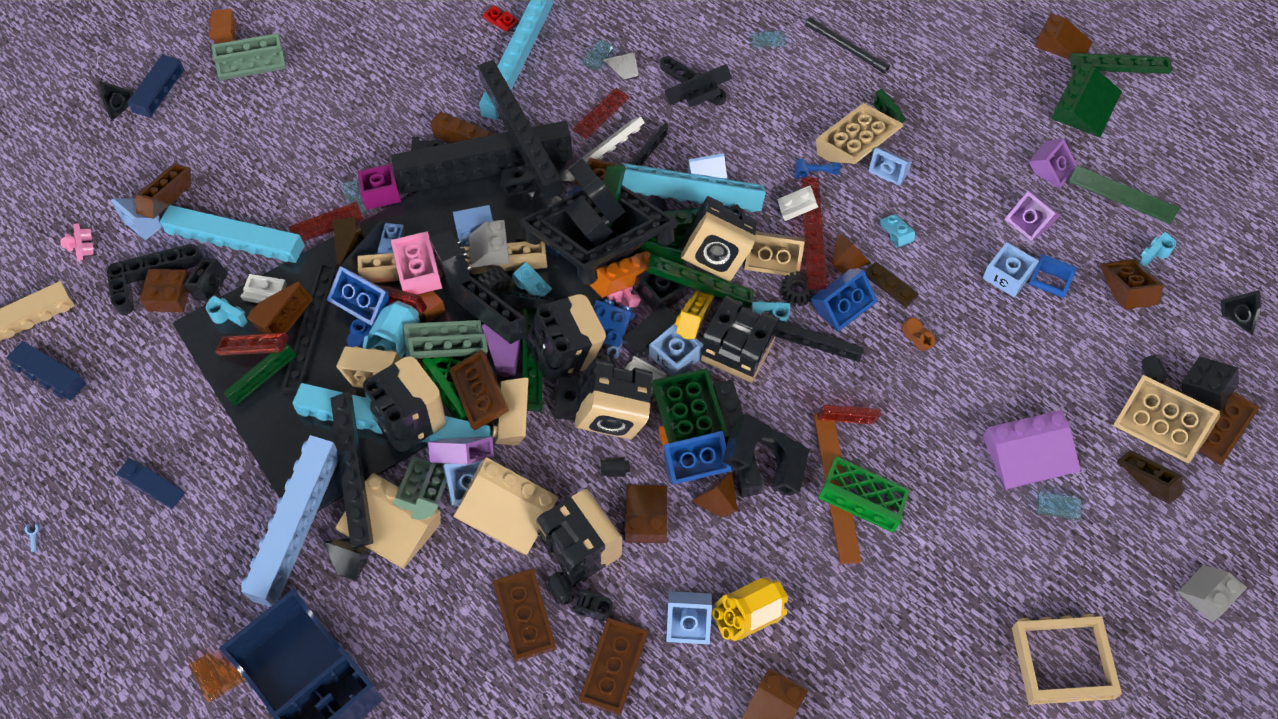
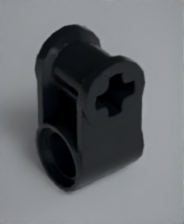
M584 589L578 591L579 598L576 606H573L572 612L600 621H607V618H613L615 611L610 598ZM603 606L610 608L607 612L599 611Z

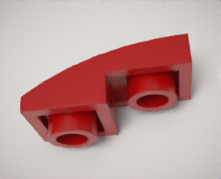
M495 5L483 14L485 20L507 32L519 23V20L508 11L504 13Z

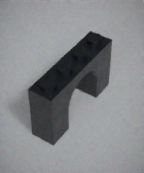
M744 414L734 419L722 462L738 471L749 467L757 442L763 443L772 450L776 458L777 468L772 488L787 496L800 492L810 449L803 446L802 443L788 438L784 433L773 430L769 425L755 420L751 415Z

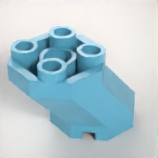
M395 301L384 307L369 334L365 336L363 349L393 350L402 359L406 346L403 326L404 324L420 323L418 311L401 301Z

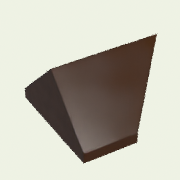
M837 234L832 264L840 273L870 264L869 260L852 242L842 234Z
M728 473L715 480L696 496L692 502L719 517H726L738 511L733 473Z

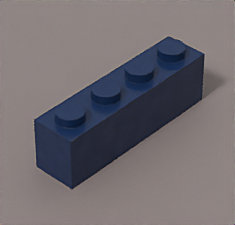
M162 54L127 102L133 113L149 118L152 117L184 72L180 59Z
M24 341L6 357L11 363V369L17 373L22 371L25 373L24 376L31 382L38 381V385L46 391L49 389L53 390L52 393L61 400L66 398L71 401L87 384L79 374Z

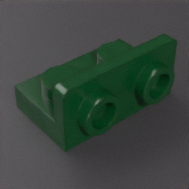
M883 89L876 91L874 107L900 123H904L906 117L902 114L900 107L892 101L891 97Z

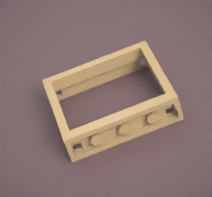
M1086 614L1081 616V618H1073V616L1067 615L1059 619L1042 617L1031 621L1030 618H1022L1017 620L1018 622L1012 627L1028 705L1116 699L1122 694L1102 616L1094 617L1093 614ZM1093 627L1107 686L1039 690L1026 631Z

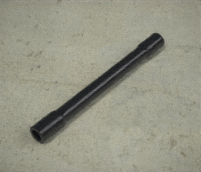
M812 17L807 19L805 26L832 40L885 74V70H889L890 65L872 56L826 28Z

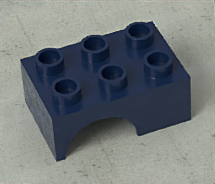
M292 589L219 647L222 653L253 688L274 719H362L384 700L368 677L325 629L295 589Z

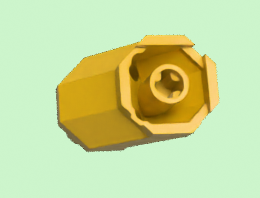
M769 577L760 578L732 593L723 595L715 603V608L712 609V617L724 639L741 640L771 624L779 622L787 615V609H784V604L788 602V596L780 581H772Z

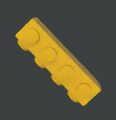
M696 290L676 319L675 326L678 327L676 333L685 339H695L709 315L714 296Z

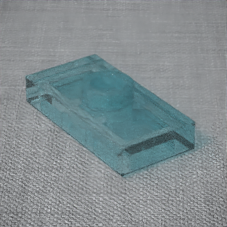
M784 31L751 33L753 48L784 47L786 45Z
M598 40L583 60V65L598 71L604 63L602 59L608 58L613 51V45Z
M359 180L343 183L349 217L368 214L360 194Z
M1039 492L1037 513L1079 520L1081 518V499Z

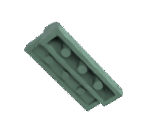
M279 33L211 45L220 81L286 69L285 54Z
M480 320L404 324L403 326L407 357L411 356L415 359L470 356L480 350H483L486 354L488 352L486 337L483 334Z
M413 456L393 505L404 510L413 511L411 519L422 520L432 516L437 510L446 485L443 465L450 463H432Z

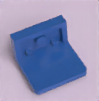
M605 298L603 301L596 300L594 311L606 334L603 343L618 348L622 344V337L625 335L629 321L634 320L636 313L631 312V307L622 304L621 307L614 306V301Z

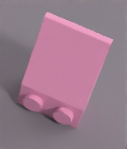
M428 231L391 240L399 279L405 297L442 288Z

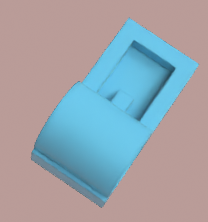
M896 214L880 220V225L890 234V239L894 241L896 248L914 242L915 231Z
M1166 232L1161 237L1156 236L1150 244L1152 247H1146L1140 255L1143 257L1140 264L1146 267L1155 256L1163 259L1168 258L1176 246L1175 239Z
M527 262L512 275V280L520 289H525L529 294L546 296L552 290Z
M213 295L206 305V310L214 323L220 324L229 319L244 327L248 322L244 315L245 312L238 306H231L224 298L219 299Z
M752 302L751 311L760 315L766 312L780 318V321L787 324L790 314V303Z

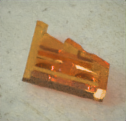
M209 653L189 664L208 703L245 681V678L238 670Z

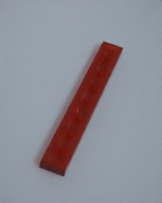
M801 177V189L811 186L818 205L817 208L803 213L807 289H826L827 280L819 178Z

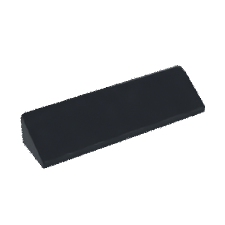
M665 122L627 164L641 166L668 135V123Z
M383 221L377 223L340 266L358 274V256L376 255L385 226ZM339 266L338 269L335 271V274H336V275H337V273H338V270H339L340 266Z

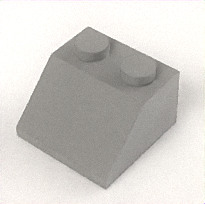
M504 220L485 222L469 234L472 268L509 264Z
M1202 565L1180 588L1178 593L1207 619L1214 622L1234 603L1247 587L1230 572Z

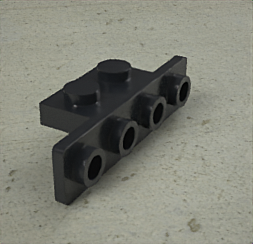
M724 64L665 90V94L670 105L686 99L689 107L697 106L706 100L720 95L721 92L718 85L731 80L732 76L728 65Z

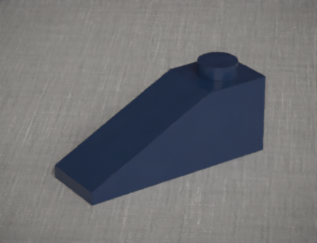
M131 458L125 462L116 474L124 484L170 509H173L185 494V492Z

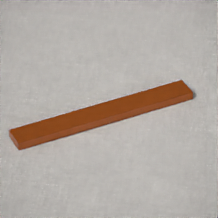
M834 413L814 414L813 416L824 480L827 478L835 456L842 459ZM836 465L839 473L845 472L844 467ZM843 477V480L847 485L846 477ZM837 479L830 481V483L841 487ZM829 504L840 565L861 563L853 514Z

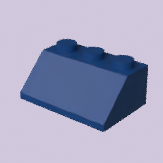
M340 266L327 301L373 326L382 309L390 305L388 291Z
M849 269L810 298L816 312L837 332L878 302L865 271L859 269Z
M723 431L663 445L669 483L672 485L732 471L731 466L722 462L726 450Z

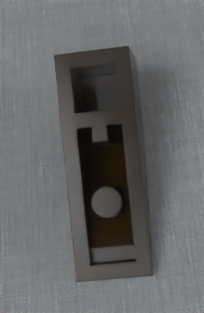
M355 217L333 220L337 267L346 260L360 243L359 235H362L361 224H357Z
M1132 450L1117 461L1152 496L1170 505L1183 494L1182 475Z

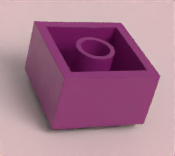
M392 163L357 171L360 194L366 210L401 202Z

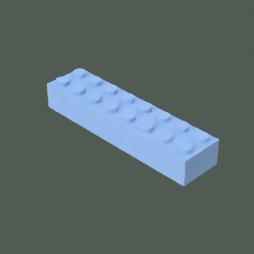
M310 435L308 441H305L302 446V455L299 460H296L293 467L294 473L285 484L286 491L283 498H279L277 502L275 516L270 518L267 534L262 537L259 543L260 550L257 556L253 557L250 564L251 570L241 584V592L253 602L271 607L279 601L339 461L337 448L331 441Z

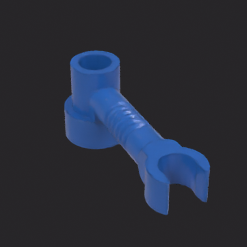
M798 159L794 169V176L796 179H806L809 175L808 171H822L839 175L841 164L834 162L828 165L806 164L804 159Z

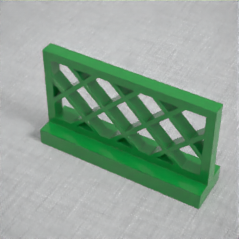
M453 357L423 359L422 368L439 389L441 399L454 418L468 421L461 399L456 393L455 384L447 381V376L451 375L449 371L451 364L456 365L461 361L454 360ZM445 362L448 363L447 369L438 368L436 364Z
M835 456L818 498L894 533L902 521V513L910 490ZM836 465L844 467L846 472L839 473ZM855 474L862 475L865 481L858 482ZM849 476L853 484L846 485L843 477ZM837 479L841 487L830 483V481ZM873 483L881 484L883 489L877 491ZM868 485L872 492L865 494L861 486ZM856 488L860 495L858 496L850 492L849 489ZM896 491L903 494L900 499H896L892 492ZM886 493L890 501L884 503L880 495ZM875 497L878 504L869 501L868 498ZM893 505L897 513L888 510L887 507Z

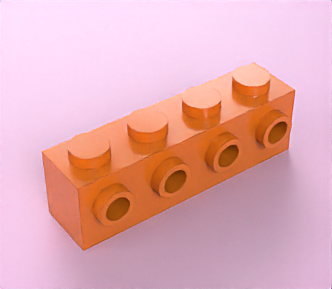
M648 251L637 253L621 261L612 262L605 267H599L597 269L598 279L590 286L603 298L635 285L637 276L647 271L648 258L651 253Z

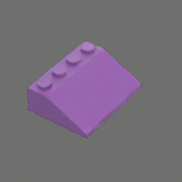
M1062 410L987 428L983 435V440L1005 490L1080 472L1071 429Z

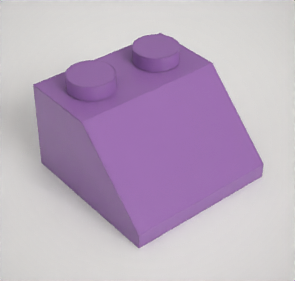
M1064 138L1046 141L1029 161L1036 175L1058 188L1062 187L1077 166Z
M1028 191L1006 216L1005 220L1032 242L1049 229L1061 214L1036 193Z

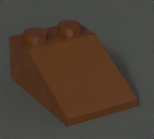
M1050 13L1035 47L1070 60L1071 53L1087 54L1092 41L1068 19Z
M1135 259L1100 264V268L1115 300L1124 309L1132 310L1134 308L1160 304L1164 285Z
M297 281L259 302L250 311L247 319L262 334L279 343L313 298L302 284Z
M627 485L625 543H667V486Z
M769 668L742 719H794L808 690Z

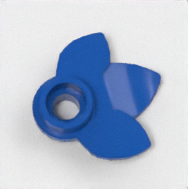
M361 319L354 320L350 326L351 333L347 337L348 347L361 346L363 348L364 338L369 334L373 326Z

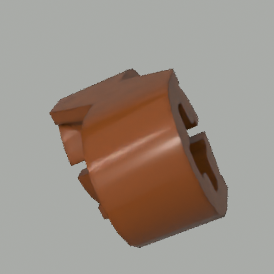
M910 318L902 323L901 329L907 339L913 341L917 349L926 351L935 345V338L932 332L924 328L917 318Z

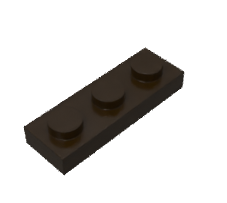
M878 262L872 264L865 271L867 278L905 308L919 295Z

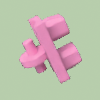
M73 224L74 237L71 234H66L61 239L60 244L67 251H73V248H75L77 261L83 260V255H93V243H82V241H92L91 229H80L79 224Z
M633 286L607 296L608 300L616 302L620 307L621 304L628 307H637L640 302L638 294H631Z

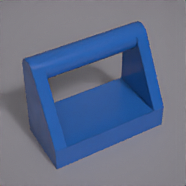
M1042 254L1029 285L1065 298L1077 267ZM1040 270L1067 281L1064 289L1062 290L1036 280L1038 271Z

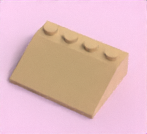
M863 103L816 138L817 155L829 162L856 164L900 130L903 124Z
M1143 375L1113 426L1189 464L1220 418V411Z
M486 457L479 464L453 517L510 548L527 555L538 537L536 519L543 512L554 507L558 496Z
M372 473L365 481L374 543L365 547L404 569L441 524L440 510L437 509L432 516L426 519H411L413 511L404 510L393 505L399 487ZM345 511L336 525V530L349 537Z

